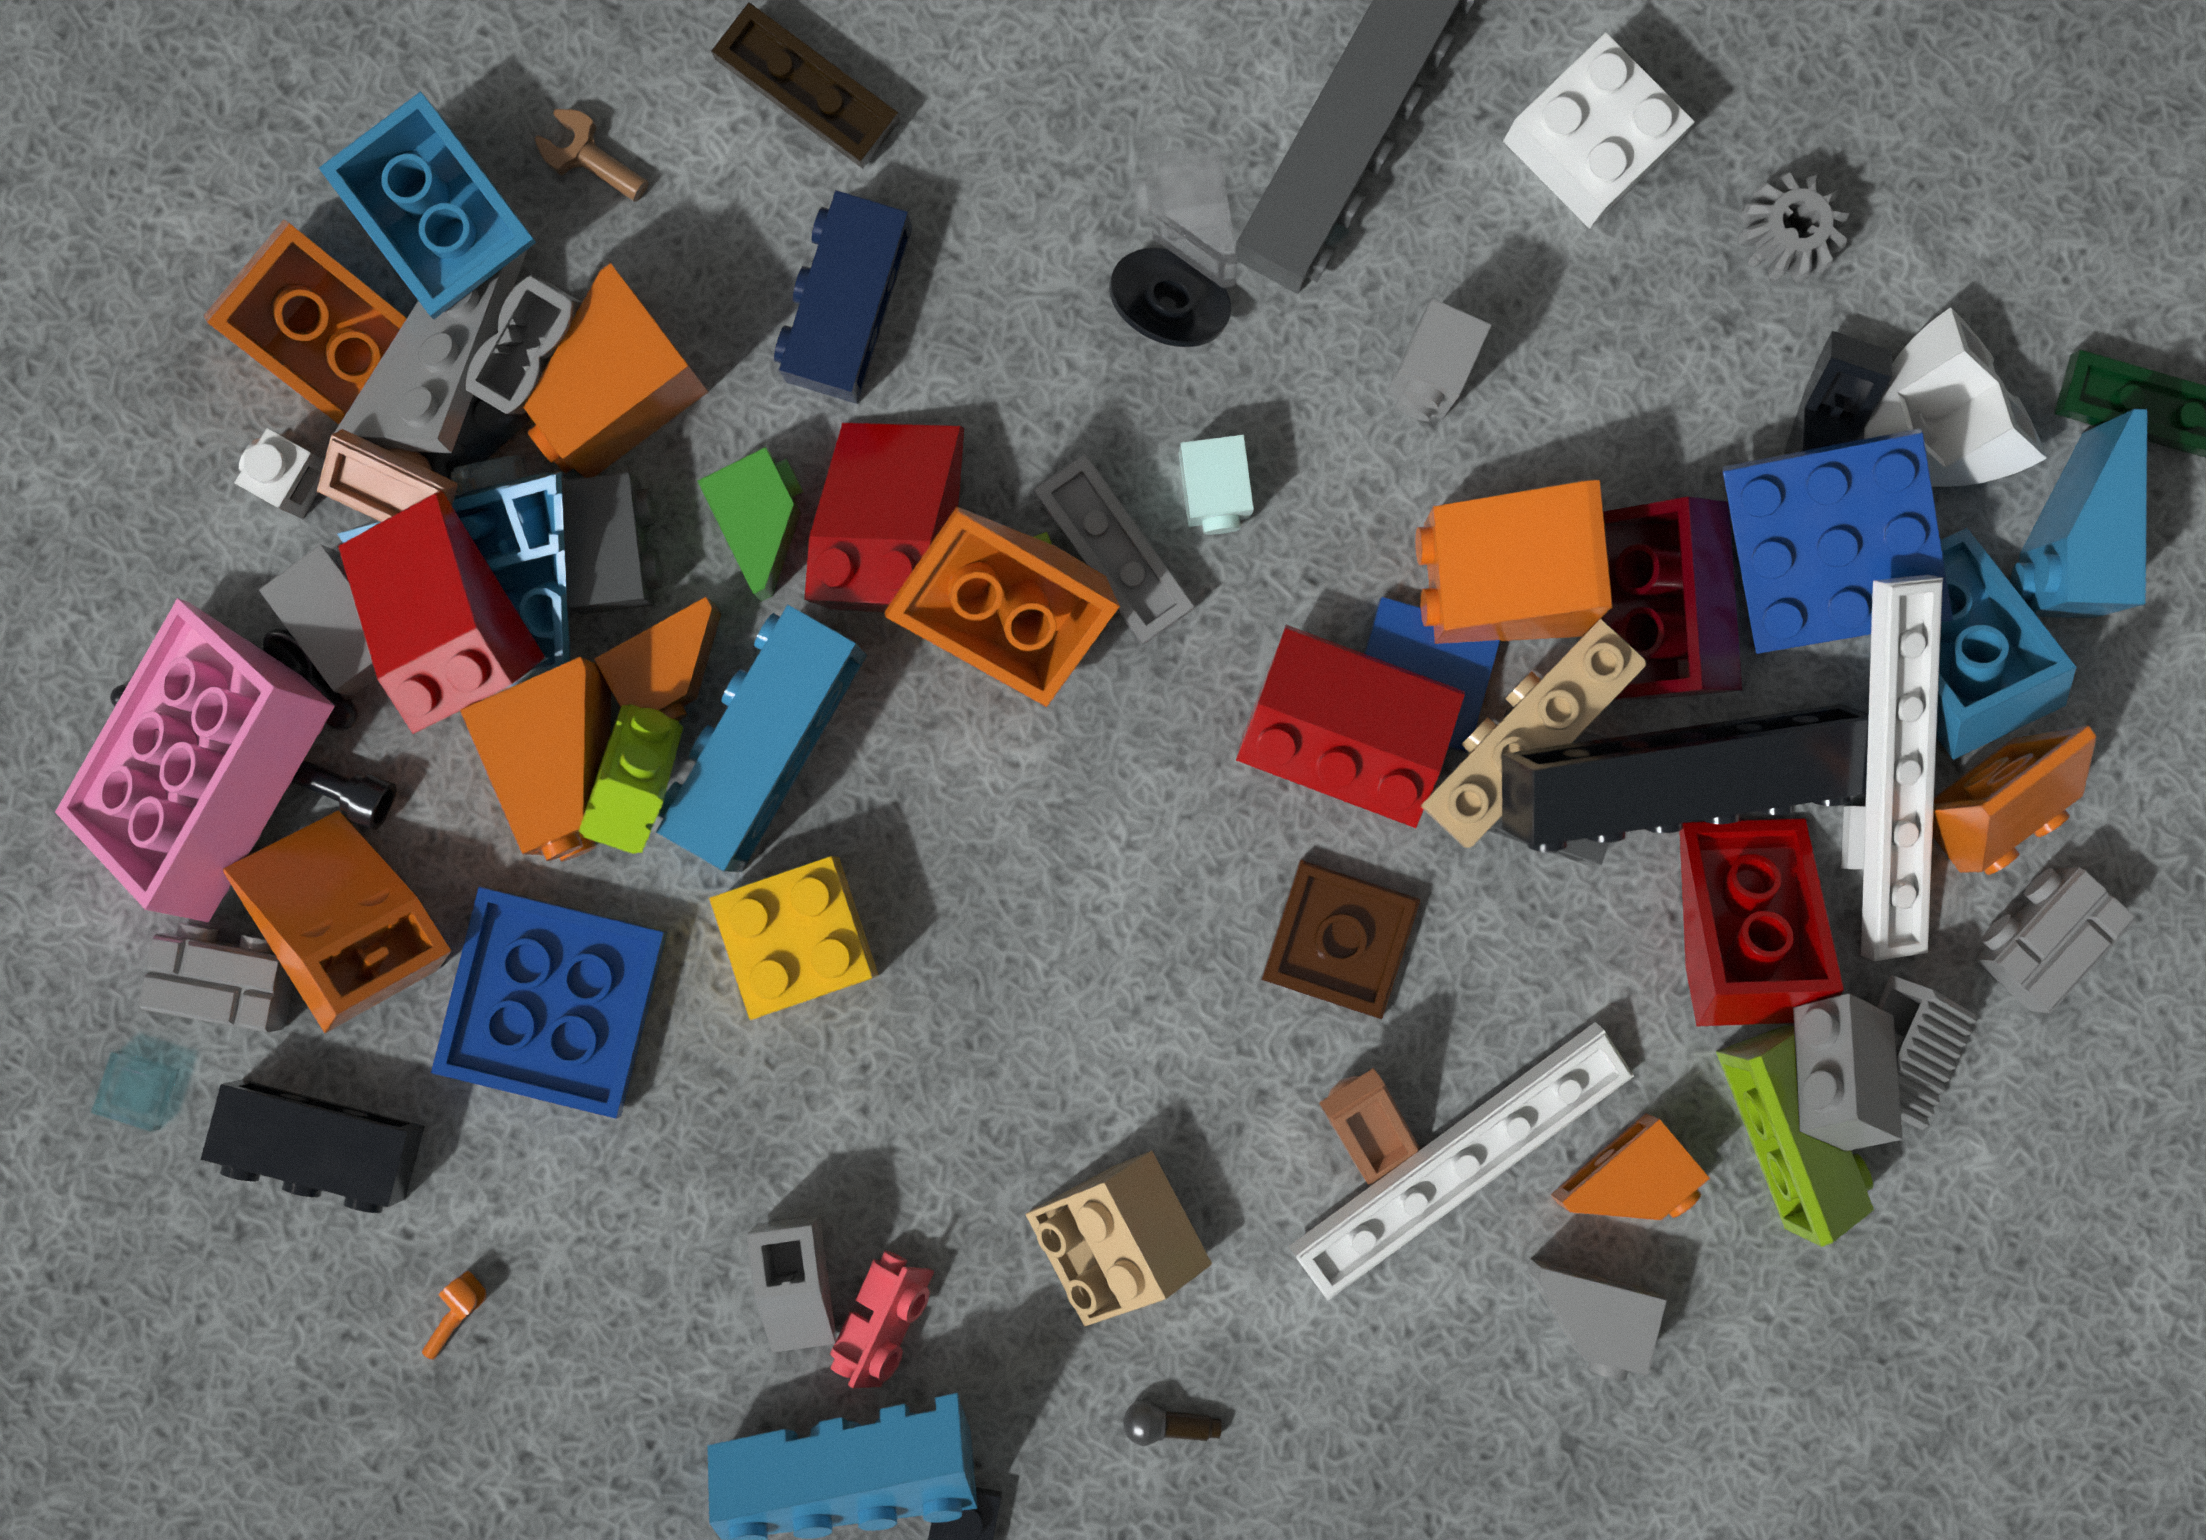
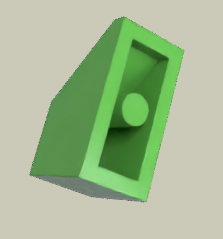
M765 447L697 481L753 595L761 601L772 597L801 515L794 497L804 492L788 459L785 458L776 463L774 457Z

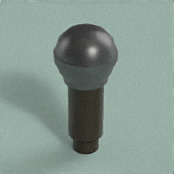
M1150 1400L1133 1403L1127 1409L1123 1420L1127 1438L1140 1446L1154 1444L1157 1441H1163L1164 1438L1207 1441L1209 1438L1220 1439L1222 1429L1221 1419H1213L1209 1415L1166 1412L1165 1408L1159 1407L1157 1404L1150 1402Z

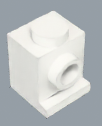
M266 428L262 437L253 440L244 450L239 462V470L241 472L234 483L275 507L303 519L318 494L317 488L325 460ZM308 466H309V469H308V471L306 472L305 476L303 477L302 481L300 482L298 488L296 489V491H295V493L293 494L292 498H290L291 495H292V493L294 492L295 488L297 487L299 481L301 480L302 476L304 475L305 471L307 470V468H308Z

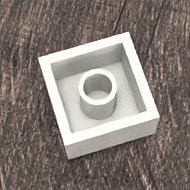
M1605 32L1514 120L1503 142L1590 229L1680 142L1694 124V120Z

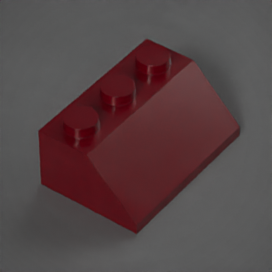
M1687 496L1603 511L1612 608L1601 619L1644 658L1646 662L1645 667L1612 701L1687 697L1742 691L1729 503L1727 501Z

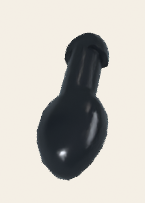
M274 629L268 632L263 639V651L300 674L335 706L326 723L331 728L339 731L352 727L358 717L357 709L350 699L345 700L340 693L334 692L288 630Z

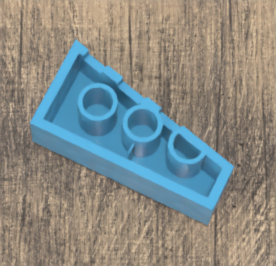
M958 1393L935 1397L936 1410L921 1414L909 1413V1407L906 1404L880 1409V1418L875 1423L861 1426L857 1422L847 1421L840 1417L820 1421L818 1425L811 1428L810 1437L798 1439L796 1432L783 1429L708 1445L709 1524L721 1540H768V1535L793 1532V1535L797 1538H820L830 1535L835 1526L858 1524V1527L862 1530H884L896 1526L897 1519L915 1516H923V1520L934 1523L959 1519L962 1517L963 1510L977 1509L971 1430Z

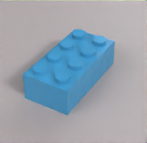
M788 604L781 616L772 613L763 624L754 643V647L761 650L749 672L742 669L738 670L728 684L721 700L723 704L728 706L716 728L707 725L700 733L689 754V759L696 762L683 785L675 781L669 787L658 813V816L663 820L656 833L726 872H743L868 656L853 641Z

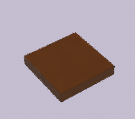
M1299 860L1261 980L1382 1019L1421 899Z

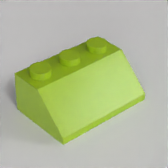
M1783 1025L1716 1051L1784 1228L1820 1247L1834 1243L1874 1211L1867 1192L1872 1190L1874 1185L1870 1171L1858 1153L1852 1154L1851 1150L1843 1151L1800 1132L1794 1026Z

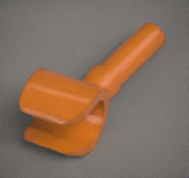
M466 1271L460 1277L453 1280L438 1294L451 1311L442 1318V1321L422 1350V1354L428 1359L434 1360L454 1329L486 1299L487 1293L485 1288L470 1271Z

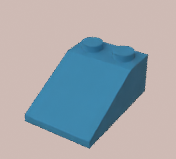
M421 91L319 167V170L433 319H436L537 243L457 134Z
M2133 409L2083 432L2019 554V562L2014 565L2011 573L2010 583L2037 617L2097 618L2146 604L2147 409Z
M1968 528L1940 540L1953 620L1941 622L1937 739L1953 760L2066 706L2076 671L2075 664Z

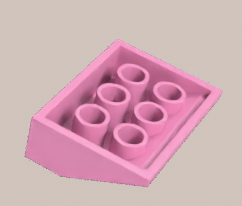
M177 598L55 813L145 910L209 922L231 886L223 873V869L248 856L252 847L260 838L262 830L286 789L292 783L294 775L315 739L323 730L325 722L335 706L300 674L190 602Z

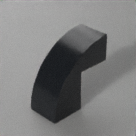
M1832 331L1804 391L1784 455L1864 439V427L1892 378V350Z

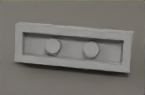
M1086 454L1080 456L1034 489V494L1083 563L1107 577L1120 606L1118 612L1142 646L1194 610L1192 602Z

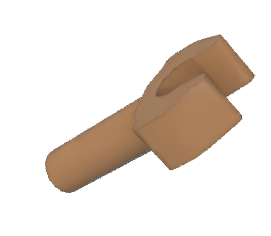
M554 110L553 114L559 123L567 130L574 132V140L570 146L559 148L548 139L539 135L536 136L535 142L547 165L559 175H565L572 168L584 167L634 202L639 201L648 188L649 182L596 146L594 133L597 127L593 120L578 110Z

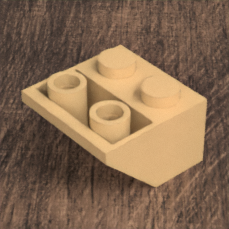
M1152 1150L1112 1166L1025 1214L1037 1236L1039 1245L1048 1256L1067 1293L1069 1302L1077 1311L1084 1327L1165 1300L1212 1265Z

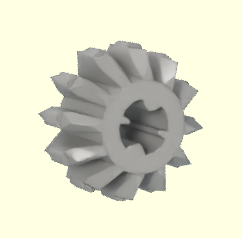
M1791 172L1781 175L1776 181L1775 187L1768 183H1763L1753 193L1755 203L1747 204L1740 212V219L1749 227L1738 235L1737 243L1745 246L1756 245L1757 250L1748 259V266L1756 267L1765 259L1771 263L1768 270L1769 281H1777L1787 270L1795 283L1806 280L1810 276L1811 269L1823 273L1833 264L1831 253H1838L1846 245L1848 238L1837 229L1848 221L1849 212L1832 210L1830 207L1838 197V189L1828 190L1823 195L1816 192L1818 186L1817 175L1807 176L1800 186ZM1787 218L1791 227H1801L1803 234L1800 237L1795 228H1785L1783 222Z

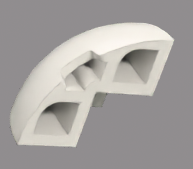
M1951 307L1926 325L1893 361L1892 378L1868 419L1864 430V439L1921 428L1931 487H1954L1984 483L2018 473L2047 459L2039 436L2020 398L2013 396L2006 390L2004 383L1995 372L1993 356L1973 330Z

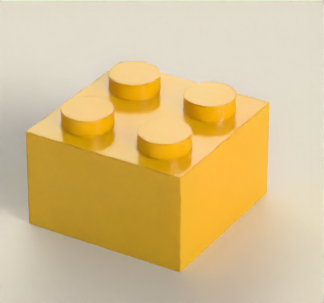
M830 856L709 898L749 1020L879 976L839 857Z

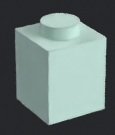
M1244 435L1180 443L1179 461L1188 527L1202 525L1203 534L1205 535L1224 534L1240 530V520L1250 519L1254 510Z

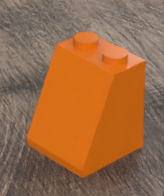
M610 263L600 270L574 316L568 332L559 343L524 406L525 411L536 424V426L528 431V434L551 463L555 461L565 474L575 469L585 478L595 477L707 394L708 390Z
M1587 480L1433 506L1424 522V527H1417L1415 547L1417 562L1419 565H1427L1429 588H1423L1421 591V617L1425 627L1434 626L1435 644L1583 637L1612 608L1600 480Z
M578 657L461 709L462 717L521 853L544 855L546 861L560 858V861L564 862L597 847L595 841L584 838V835L579 832V828L611 730V689L597 664Z

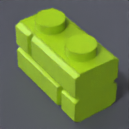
M632 704L621 706L603 752L579 828V832L584 835V838L632 854L643 852L666 794L683 726L678 723L679 721L667 717L656 709L640 708Z

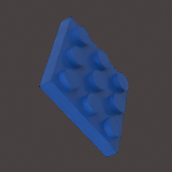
M1921 428L1723 466V476L1756 654L1870 635L1872 627L1873 580L1921 575L1943 578L1941 622L1953 620Z
M478 887L431 1073L615 1119L621 1117L668 932L492 888Z

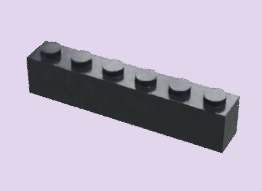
M1843 704L1504 753L1502 754V829L1527 843V847L1531 850L1555 852L1567 848L1568 841L1586 838L1595 842H1617L1625 839L1626 832L1645 829L1655 833H1674L1683 829V823L1699 820L1713 824H1729L1739 821L1740 814L1758 811L1769 815H1786L1795 812L1796 805L1812 802L1823 806L1846 805L1851 802V796L1866 794L1869 714Z

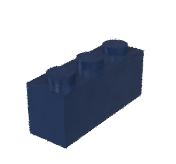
M837 190L834 192L830 208L821 207L819 209L811 237V242L818 245L811 268L801 267L794 286L793 302L799 304L792 327L786 325L782 327L774 352V361L781 363L779 371L786 383L858 404L911 235L912 225L908 212Z

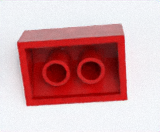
M1286 624L1242 735L1236 761L1417 828L1424 811L1421 805L1431 795L1440 774L1465 691Z

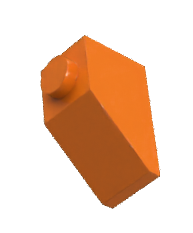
M704 597L594 658L620 707L632 704L640 708H652L677 721H681L688 715L684 706L693 702L698 697L721 613L714 602Z
M1645 1113L1550 1195L1560 1206L1572 1213L1662 1220L1668 1214L1675 1218L1689 1210L1702 1195L1698 1188L1710 1178L1659 1118Z

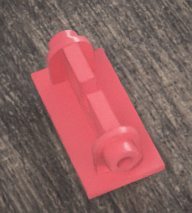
M887 1250L884 1251L880 1260L873 1259L867 1276L855 1301L874 1311L872 1317L868 1320L856 1312H849L836 1340V1344H834L830 1355L834 1358L830 1368L841 1376L851 1378L848 1386L851 1388L881 1387L883 1382L887 1381L894 1374L902 1358L903 1350L900 1345L909 1325L920 1317L928 1303L930 1291L927 1287L934 1274L933 1270L929 1268L905 1267L907 1264L905 1258Z

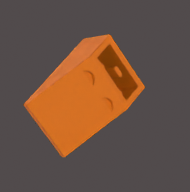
M339 810L223 869V873L324 1033L329 1032L436 972L451 953V949L418 897Z

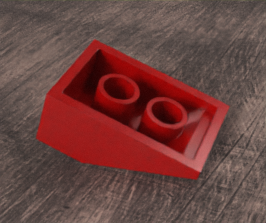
M842 423L809 536L804 600L831 610L885 612L959 505L964 428L962 426Z
M442 489L338 546L377 679L412 734L513 685L545 658Z
M1806 819L1745 820L1729 824L1707 822L1683 823V829L1679 833L1685 967L1696 1027L1794 1023V1007L1841 996L1844 988Z

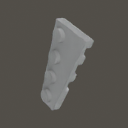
M527 250L436 319L430 317L418 301L334 433L344 429L384 449L398 448L411 452L452 453L473 397L472 393L466 391V377L470 363L478 349L489 338L496 335L502 306L513 290Z

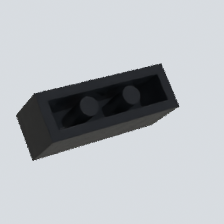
M241 1079L220 1085L200 1160L222 1165L220 1174L232 1179L256 1182L259 1181L260 1175L282 1180V1190L291 1194L304 1197H320L322 1191L345 1196L344 1206L368 1213H382L383 1207H390L406 1199L425 1126Z

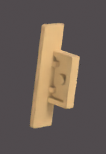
M1599 619L1542 679L1531 671L1505 698L1514 708L1498 725L1487 717L1461 744L1470 754L1427 798L1421 807L1463 847H1472L1502 816V754L1571 744L1645 667L1646 662L1644 658L1602 619Z

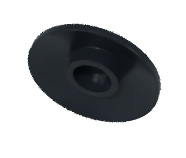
M1163 248L1137 250L1129 253L1117 263L1110 278V297L1119 315L1137 332L1156 342L1176 347L1204 345L1220 336L1229 321L1231 301L1224 284L1211 269L1186 254Z

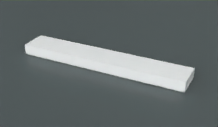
M1932 575L1873 580L1861 955L1873 961L1928 953L1943 578Z
M1594 1022L1288 1247L1327 1301L1621 1087L1634 1077L1633 1073L1606 1031Z

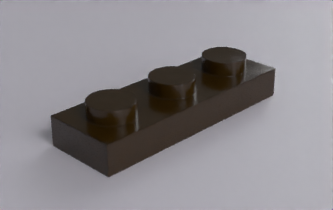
M748 2L711 50L717 62L862 169L900 122L899 113L750 2Z

